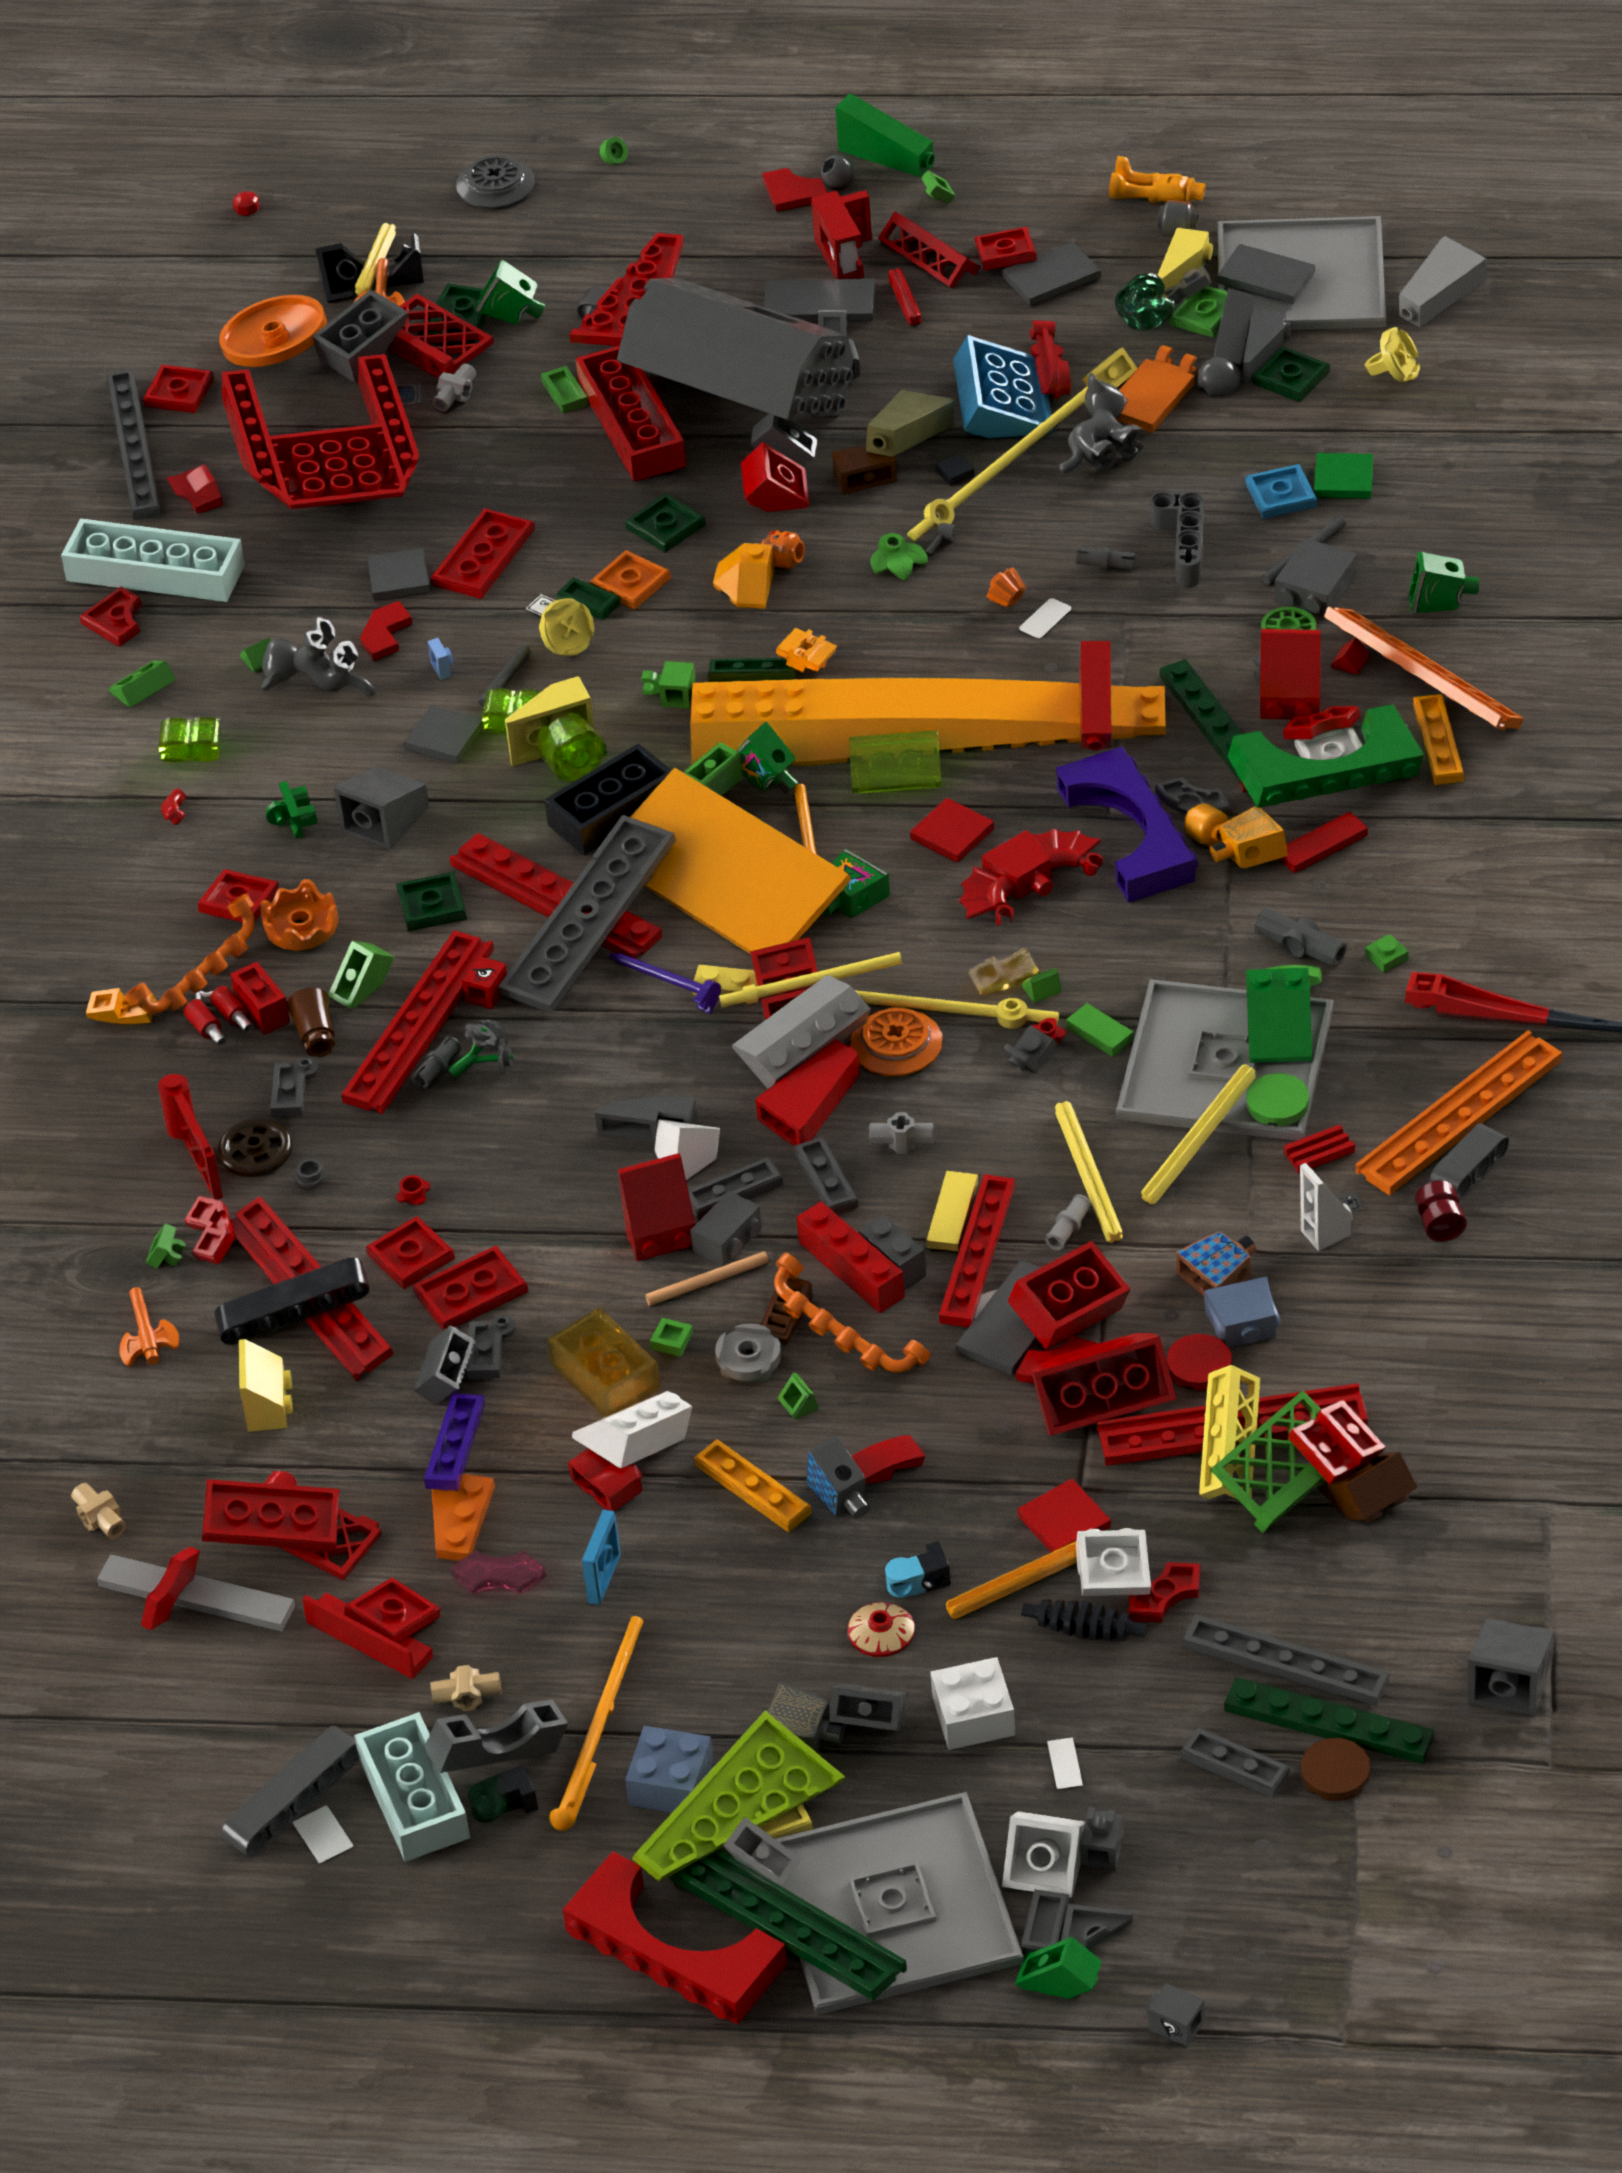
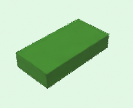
M567 366L541 374L543 385L563 414L588 406L587 395Z
M1088 1003L1066 1019V1028L1111 1057H1114L1134 1040L1132 1030Z

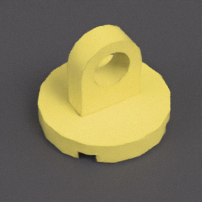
M1393 327L1383 332L1380 339L1381 352L1372 356L1365 363L1369 374L1375 376L1389 371L1393 378L1400 383L1414 380L1418 377L1420 365H1416L1415 358L1418 357V352L1413 340L1404 330L1398 331V327Z
M572 598L555 600L546 607L541 616L539 630L545 646L552 653L560 656H573L580 654L589 646L590 643L588 642L594 633V622L589 609L584 604H580Z

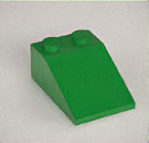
M1309 967L1246 970L1249 1063L1312 1061Z

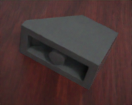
M769 413L753 426L750 445L755 449L764 442L791 460L811 461L815 458L817 439L791 419L787 420Z

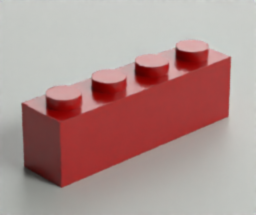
M822 1201L796 1217L799 1244L877 1312L882 1313L905 1298L903 1271Z

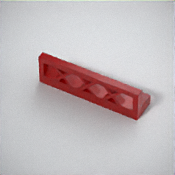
M894 211L877 238L953 289L964 271L976 276L981 267L896 211ZM897 225L900 227L901 238L891 241L888 238ZM918 239L919 250L909 253L908 242ZM936 251L937 262L927 265L926 254ZM954 263L957 266L948 279L945 277L944 266Z

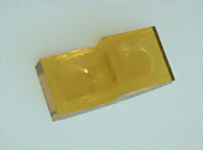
M1026 947L1000 962L997 961L995 956H992L968 971L981 995L1017 986L1026 979L1040 974Z

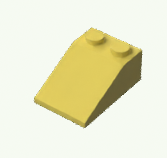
M579 676L551 684L505 719L512 766L596 741L591 698Z

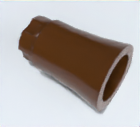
M315 987L304 988L295 992L288 999L287 1008L295 1022L302 1045L305 1047L307 1054L318 1057L330 1054L335 1046V1034L330 1018L328 994L324 990Z

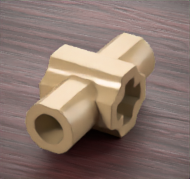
M82 1483L74 1488L71 1497L79 1505L76 1507L77 1513L89 1531L100 1528L110 1539H115L122 1535L126 1524L119 1517L121 1514L120 1508L108 1490L97 1494L88 1483Z
M469 1665L458 1666L454 1672L450 1673V1679L430 1683L433 1704L452 1702L453 1707L460 1708L463 1711L475 1710L482 1703V1697L502 1694L499 1672L480 1675L479 1669H474Z

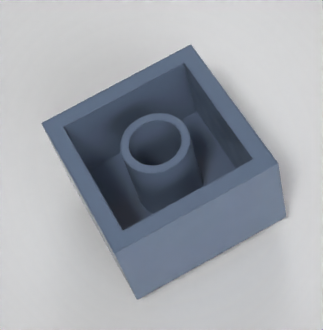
M643 1726L625 1779L629 1806L672 1813L712 1769L714 1760L711 1737Z

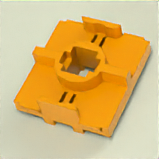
M795 628L777 647L776 654L787 659L786 665L801 672H804L805 667L818 671L820 668L826 667L827 660L836 652L837 645L825 641L826 637L823 635L819 638L812 635V630L808 629L804 632Z

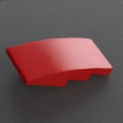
M810 937L750 951L758 986L818 972ZM810 987L761 998L765 1020Z

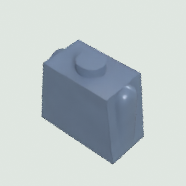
M1267 1276L1204 1290L1205 1314L1214 1327L1217 1337L1228 1347L1276 1337V1328L1280 1325V1316L1271 1296Z

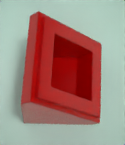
M1355 637L1342 646L1331 663V668L1358 675L1369 659L1370 653L1359 639Z

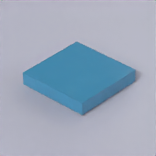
M1300 464L1245 476V484L1262 519L1317 507V498Z
M602 1510L582 1558L587 1599L590 1604L600 1605L621 1556L614 1511Z

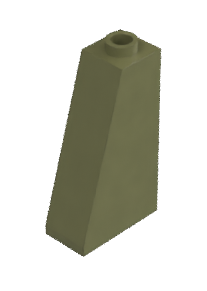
M901 390L867 425L866 452L893 457L952 427L954 399Z

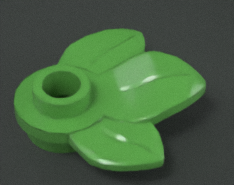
M888 533L880 538L878 550L872 555L870 564L875 574L889 570L898 578L906 581L912 572L913 564L927 565L928 557L923 548L918 544L906 542L899 534Z

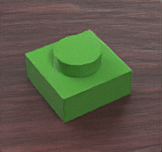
M927 171L921 178L927 187L926 193L934 200L938 201L941 199L949 204L956 196L948 182L934 173Z
M1388 934L1366 946L1365 956L1385 973L1407 961L1409 951L1393 936Z
M662 1318L650 1340L651 1350L681 1357L693 1335L692 1325Z

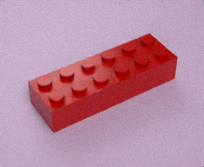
M620 345L577 357L578 383L587 395L588 402L633 482L686 467L683 438L644 370L617 361Z

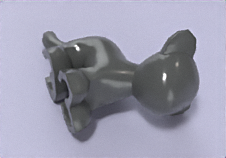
M1093 373L1089 374L1088 389L1084 399L1091 418L1077 424L1069 434L1068 444L1072 450V457L1059 465L1061 473H1068L1076 469L1081 464L1083 458L1099 471L1109 470L1117 459L1116 450L1124 458L1130 459L1134 458L1143 449V446L1138 441L1143 429L1133 424L1122 426L1116 420L1123 412L1128 399L1114 385L1098 381Z
M320 617L315 619L313 631L304 634L303 642L305 646L300 649L283 638L271 640L267 644L262 659V669L265 675L261 684L263 691H268L279 682L288 680L298 671L306 673L315 685L324 690H339L352 685L358 687L369 697L375 694L376 689L364 677L351 673L354 662L358 658V652L350 641L340 642L330 655L325 651L335 637V628L327 619Z

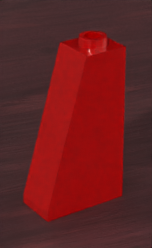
M1081 641L1079 665L1081 748H1088L1093 751L1111 749L1110 641Z
M838 1039L832 1041L755 1099L757 1120L793 1146L811 1141L860 1076L859 1056L856 1050L851 1046H846Z

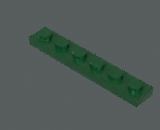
M1186 659L1159 668L1162 681L1240 782V778L1227 756L1233 736L1243 734Z
M1235 1677L1224 1702L1225 1712L1326 1739L1342 1738L1356 1743L1361 1748L1424 1764L1434 1739V1729Z

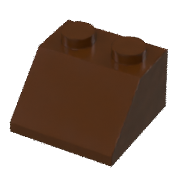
M1400 1452L1381 1453L1345 1478L1331 1485L1325 1481L1317 1486L1319 1491L1350 1521L1364 1520L1365 1523L1382 1516L1381 1510L1388 1505L1394 1507L1409 1499L1407 1494L1418 1488Z

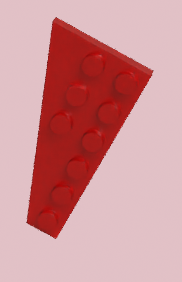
M656 233L640 252L641 257L635 264L630 263L626 268V274L622 278L618 277L597 301V308L591 314L587 313L582 319L583 324L578 329L574 328L569 334L570 343L619 346L629 306L635 298L641 299L646 293L644 286L649 279L674 277L684 246V236L681 234Z

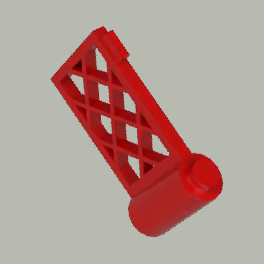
M169 1074L158 1083L167 1133L174 1139H183L213 1199H221L223 1194L215 1154L196 1120L188 1079L181 1074Z
M273 1471L263 1482L267 1484L297 1486L296 1479L286 1471ZM339 1508L338 1520H340L341 1526H337V1535L343 1534L345 1544L337 1545L336 1551L279 1548L344 1581L379 1539L381 1529H379L378 1522L364 1515L358 1518ZM361 1531L368 1535L364 1541L350 1543L347 1533ZM343 1553L348 1554L349 1559L342 1568L329 1561V1556Z

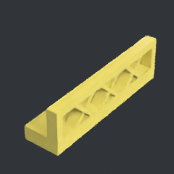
M1233 1365L1208 1374L1199 1495L1207 1499L1222 1494L1236 1498L1210 1470L1235 1448L1237 1440L1239 1443H1242L1257 1430L1260 1378ZM1240 1381L1248 1384L1246 1399L1240 1390ZM1238 1410L1242 1412L1246 1420L1244 1429L1237 1419ZM1251 1444L1249 1446V1458L1254 1459L1255 1445ZM1229 1463L1223 1468L1232 1478L1233 1472L1236 1471L1239 1478L1243 1479V1465ZM1249 1466V1480H1253L1254 1466ZM1250 1488V1497H1251V1498H1252V1488Z

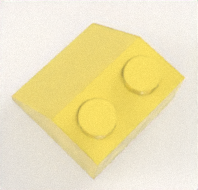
M246 1339L239 1340V1386L248 1432L287 1428V1414H293L291 1394L287 1395V1390L292 1389L291 1371L284 1370L282 1357Z

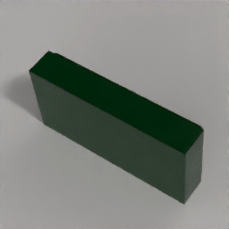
M574 577L556 593L557 600L565 598L575 599L580 604H584L592 616L601 620L606 619L620 605L619 596Z

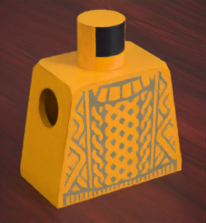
M1256 806L1221 824L1219 827L1221 842L1210 846L1211 856L1216 863L1231 858L1240 868L1244 869L1288 856L1284 830L1261 807L1257 808Z

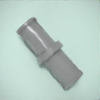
M1081 1194L1075 1195L1067 1209L1061 1211L1056 1217V1224L1045 1238L1046 1244L1051 1249L1061 1250L1071 1234L1077 1233L1080 1229L1081 1220L1090 1211L1092 1206L1091 1201L1086 1196Z

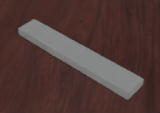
M111 1554L99 1574L97 1582L99 1587L147 1598V1595L159 1584L167 1568ZM197 1575L183 1589L174 1604L281 1632L295 1608L294 1599Z

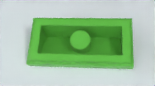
M153 660L110 686L109 691L125 705L133 707L174 682L175 677L167 661Z

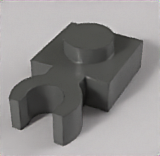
M1202 266L1199 269L1193 268L1183 275V279L1180 280V284L1172 286L1164 292L1166 295L1165 299L1171 307L1179 303L1184 297L1189 298L1211 284L1209 273L1205 267Z

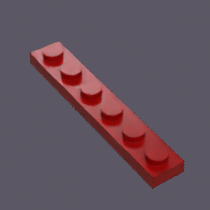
M983 1175L939 1312V1323L968 1328L973 1323L1015 1190L1014 1178Z

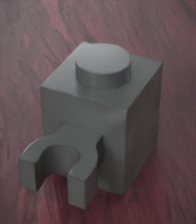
M1088 1808L1080 1842L1081 1865L1116 1870L1124 1837L1123 1815L1115 1814V1810L1098 1812L1096 1808Z

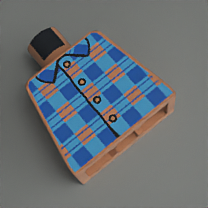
M1216 1232L1176 1252L1177 1275L1203 1296L1204 1290L1247 1281L1251 1276L1250 1255L1256 1252V1245L1248 1236H1244L1234 1242L1224 1233Z

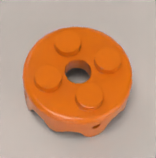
M309 879L302 880L296 889H278L271 904L266 900L261 902L264 932L269 941L283 949L292 951L312 949L329 940L338 927V911L333 895L330 892L323 895L318 891L315 883ZM297 920L306 921L304 923H294Z

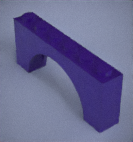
M1123 747L1056 767L1057 790L1069 808L1079 805L1111 807L1130 816L1142 828L1145 837L1141 845L1129 856L1115 862L1116 884L1128 903L1195 881V868L1198 867V860L1194 851L1188 850L1182 832L1176 831L1171 815L1163 811L1158 795L1156 793L1152 794L1146 776L1140 775L1135 759L1132 756L1129 757Z

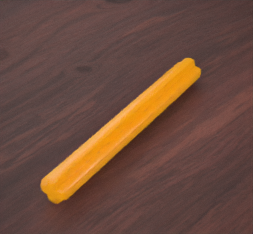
M1076 1541L946 1602L948 1613L952 1619L960 1618L1077 1563Z

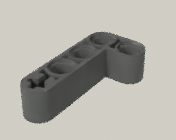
M1197 492L1155 493L1150 498L1151 526L1157 530H1177L1175 549L1176 582L1182 587L1197 586L1202 579L1205 525L1204 498Z

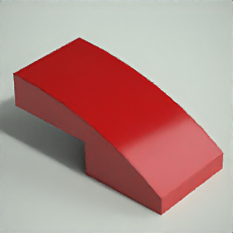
M908 1434L871 1445L851 1457L864 1474L865 1484L891 1480L894 1470L922 1466L925 1454L911 1435Z

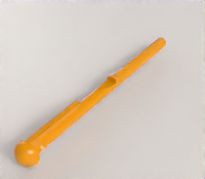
M632 1616L559 1809H553L550 1812V1823L559 1831L569 1830L576 1822L577 1814L596 1767V1763L592 1762V1758L603 1732L606 1718L612 1714L616 1694L644 1623L643 1619L639 1616Z

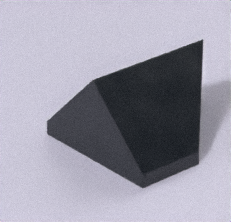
M414 233L411 236V246L403 244L398 256L390 257L396 263L388 267L387 287L424 283L419 237Z
M342 243L315 248L319 278L326 301L330 302L353 297L355 295L356 282L365 262Z

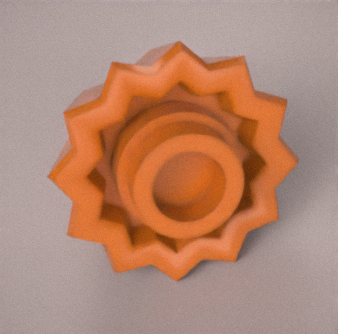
M1012 567L1004 573L999 572L993 577L990 582L991 587L988 589L989 592L986 596L990 601L1009 608L1018 602L1025 593L1026 587L1015 568Z

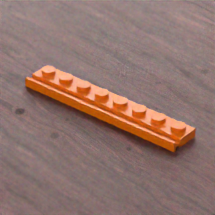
M1328 606L1324 617L1339 626L1341 630L1358 638L1363 644L1380 652L1385 658L1402 666L1404 670L1416 675L1429 686L1446 694L1451 700L1468 708L1473 714L1490 722L1495 728L1506 731L1507 728H1520L1524 720L1520 715L1354 610L1337 607L1334 609Z
M1527 1030L1355 1164V1173L1358 1175L1363 1174L1368 1182L1387 1195H1392L1461 1141L1477 1124L1484 1123L1562 1062V1052L1540 1037L1534 1038L1531 1036L1532 1032Z

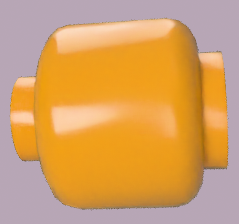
M1201 803L1191 808L1186 814L1185 832L1194 841L1204 847H1210L1221 842L1219 827L1229 819L1225 813L1214 806Z

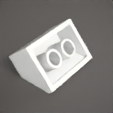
M666 1391L573 1432L572 1438L621 1469L684 1440L692 1406L680 1399L677 1394Z

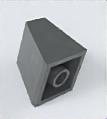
M377 766L334 787L341 832L389 850L394 847L429 807L426 784Z
M1486 1618L1469 1657L1468 1703L1536 1716L1553 1656L1554 1631L1541 1627L1510 1623L1505 1620Z

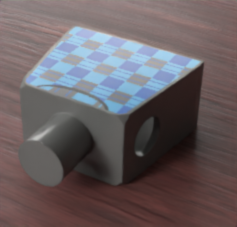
M834 1435L808 1450L806 1484L835 1516H840L847 1511L855 1519L866 1515L870 1510V1505L864 1499V1474L838 1436Z

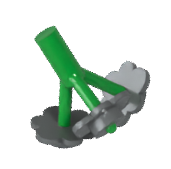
M489 1019L486 1021L480 1020L476 1026L467 1024L465 1026V1037L472 1040L473 1045L466 1055L448 1068L453 1077H458L474 1063L498 1061L502 1075H506L509 1066L513 1064L514 1055L511 1048L506 1047L508 1040L505 1037L506 1032L503 1026ZM486 1046L490 1048L498 1047L497 1055L477 1056Z

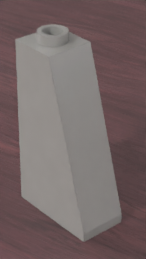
M1444 236L1399 294V316L1419 328L1486 281V258Z

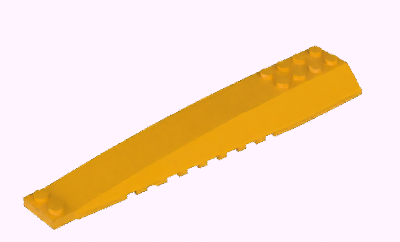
M854 678L693 683L690 720L691 765H693V762H697V759H701V756H705V753L709 752V749H713V746H717V743H723L737 751L743 742L764 722H767L795 756L796 760L790 766L848 762V758L862 757L863 761L878 760L877 755L893 754L894 758H903L905 753L922 751L923 756L935 755V750L952 749L953 753L964 752V748L982 746V751L994 750V745L1011 744V748L1024 747L1029 743H1037L1040 746L1053 745L1055 740L1061 739L1068 740V743L1081 742L1079 683L956 678ZM1111 685V739L1134 738L1141 735H1166L1165 686L1130 687Z

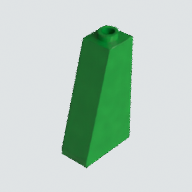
M849 93L835 107L838 151L917 177H921L933 166L935 154L933 153V141L853 94Z

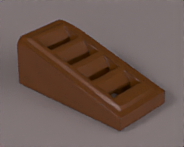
M788 1278L787 1286L794 1292L802 1293L811 1303L813 1299L811 1282L800 1278ZM775 1290L760 1325L770 1329L771 1335L778 1338L780 1342L788 1344L804 1314L802 1313L798 1319L788 1314L783 1308L785 1300ZM772 1323L785 1325V1328L774 1326Z

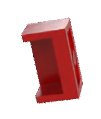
M258 962L230 974L234 995L247 1008V1016L263 1035L290 1023L286 996Z

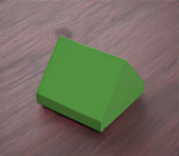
M269 637L245 648L239 654L240 658L254 673L262 669V659L267 644L271 641Z
M1055 968L1030 977L1021 984L1034 1003L1061 992L1059 972Z
M793 1373L777 1399L793 1419H799L819 1409L812 1391L797 1373Z

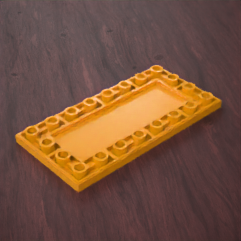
M675 767L631 816L633 819L673 832L676 839L652 873L653 876L649 878L648 883L644 884L643 887L749 954L753 950L799 940L851 881L848 873Z

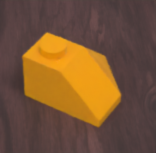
M743 543L718 563L713 587L719 592L724 591L730 597V602L736 607L765 609L775 571L772 545Z

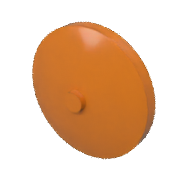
M304 295L277 296L257 302L233 316L223 327L219 336V344L225 358L233 364L245 367L272 365L291 359L314 345L315 342L312 336L327 325V317L320 302L314 298Z

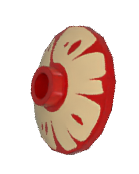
M874 1602L863 1606L852 1615L848 1623V1638L852 1646L862 1654L872 1657H888L900 1653L910 1645L915 1635V1624L910 1613L900 1605L890 1602Z

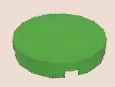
M1284 1073L1268 1074L1259 1077L1250 1084L1246 1092L1247 1110L1260 1123L1269 1125V1122L1277 1123V1126H1286L1297 1122L1305 1116L1309 1105V1090L1304 1082L1295 1076Z

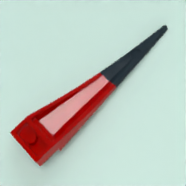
M1412 972L1405 991V1003L1412 1004L1416 1008L1436 1006L1438 1017L1622 1032V1022L1582 1016L1530 1004L1475 987L1443 974Z

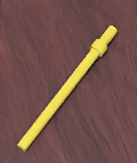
M900 952L766 985L755 987V984L744 986L742 987L743 990L720 995L719 999L722 1008L746 1002V1005L759 1002L758 999L810 987L826 975L836 979H843L902 964Z

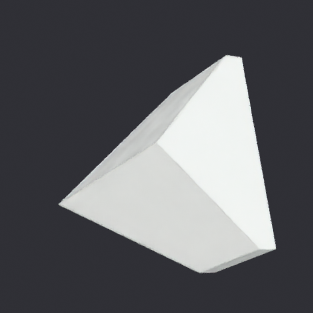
M659 1119L655 1153L658 1159L680 1153L685 1177L688 1180L717 1159L720 1128Z

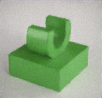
M167 1223L162 1226L153 1239L146 1264L158 1268L164 1259L168 1264L177 1266L182 1256L175 1252L181 1253L186 1244L180 1239H173L176 1231L175 1227Z

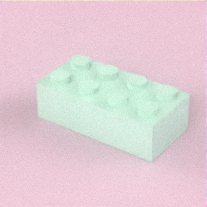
M420 1712L354 1735L361 1766L405 1862L470 1839L466 1812L448 1773H440L424 1749L430 1734Z

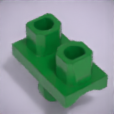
M287 781L278 783L283 799L282 802L275 800L270 803L265 810L266 819L270 824L284 826L289 821L295 839L304 837L303 827L317 824L316 812L313 804L310 805L306 786L290 789Z

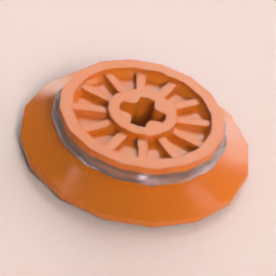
M888 1008L868 1016L867 1022L852 1033L851 1047L858 1053L859 1064L869 1072L883 1076H906L922 1071L936 1060L942 1050V1032L937 1023L924 1013L907 1008Z

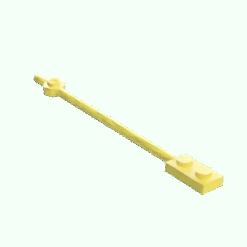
M1122 347L1090 373H1093L1098 381L1110 383L1117 388L1130 378L1138 368ZM1090 373L1082 378L1087 387L947 501L936 499L930 502L924 510L925 519L907 533L908 538L914 542L929 529H937L940 523L951 524L954 520V509L1084 404Z
M698 965L693 980L701 984L707 980L719 983L721 995L743 990L742 987L755 984V987L758 986L754 970ZM855 990L866 1004L997 1018L1001 1026L1009 1029L1019 1028L1027 1021L1041 1022L1046 1018L1056 1019V1024L1059 1021V1012L1028 1009L1026 1003L1017 998L1005 999L997 1006Z

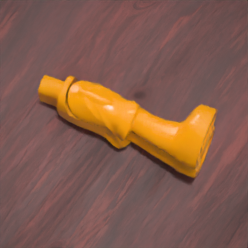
M1118 156L1115 173L1112 172L1110 178L1109 198L1114 200L1149 198L1152 204L1167 202L1168 200L1202 201L1206 183L1195 182L1194 178L1189 179L1180 174L1138 173L1131 170L1128 158Z

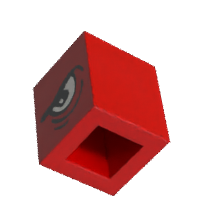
M478 956L462 979L465 1002L493 1010L502 996L498 986L507 975L506 963Z

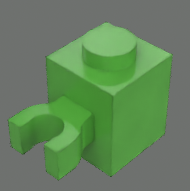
M665 661L662 675L653 671L643 670L641 681L645 683L643 695L660 693L662 707L690 708L693 683H696L694 663Z

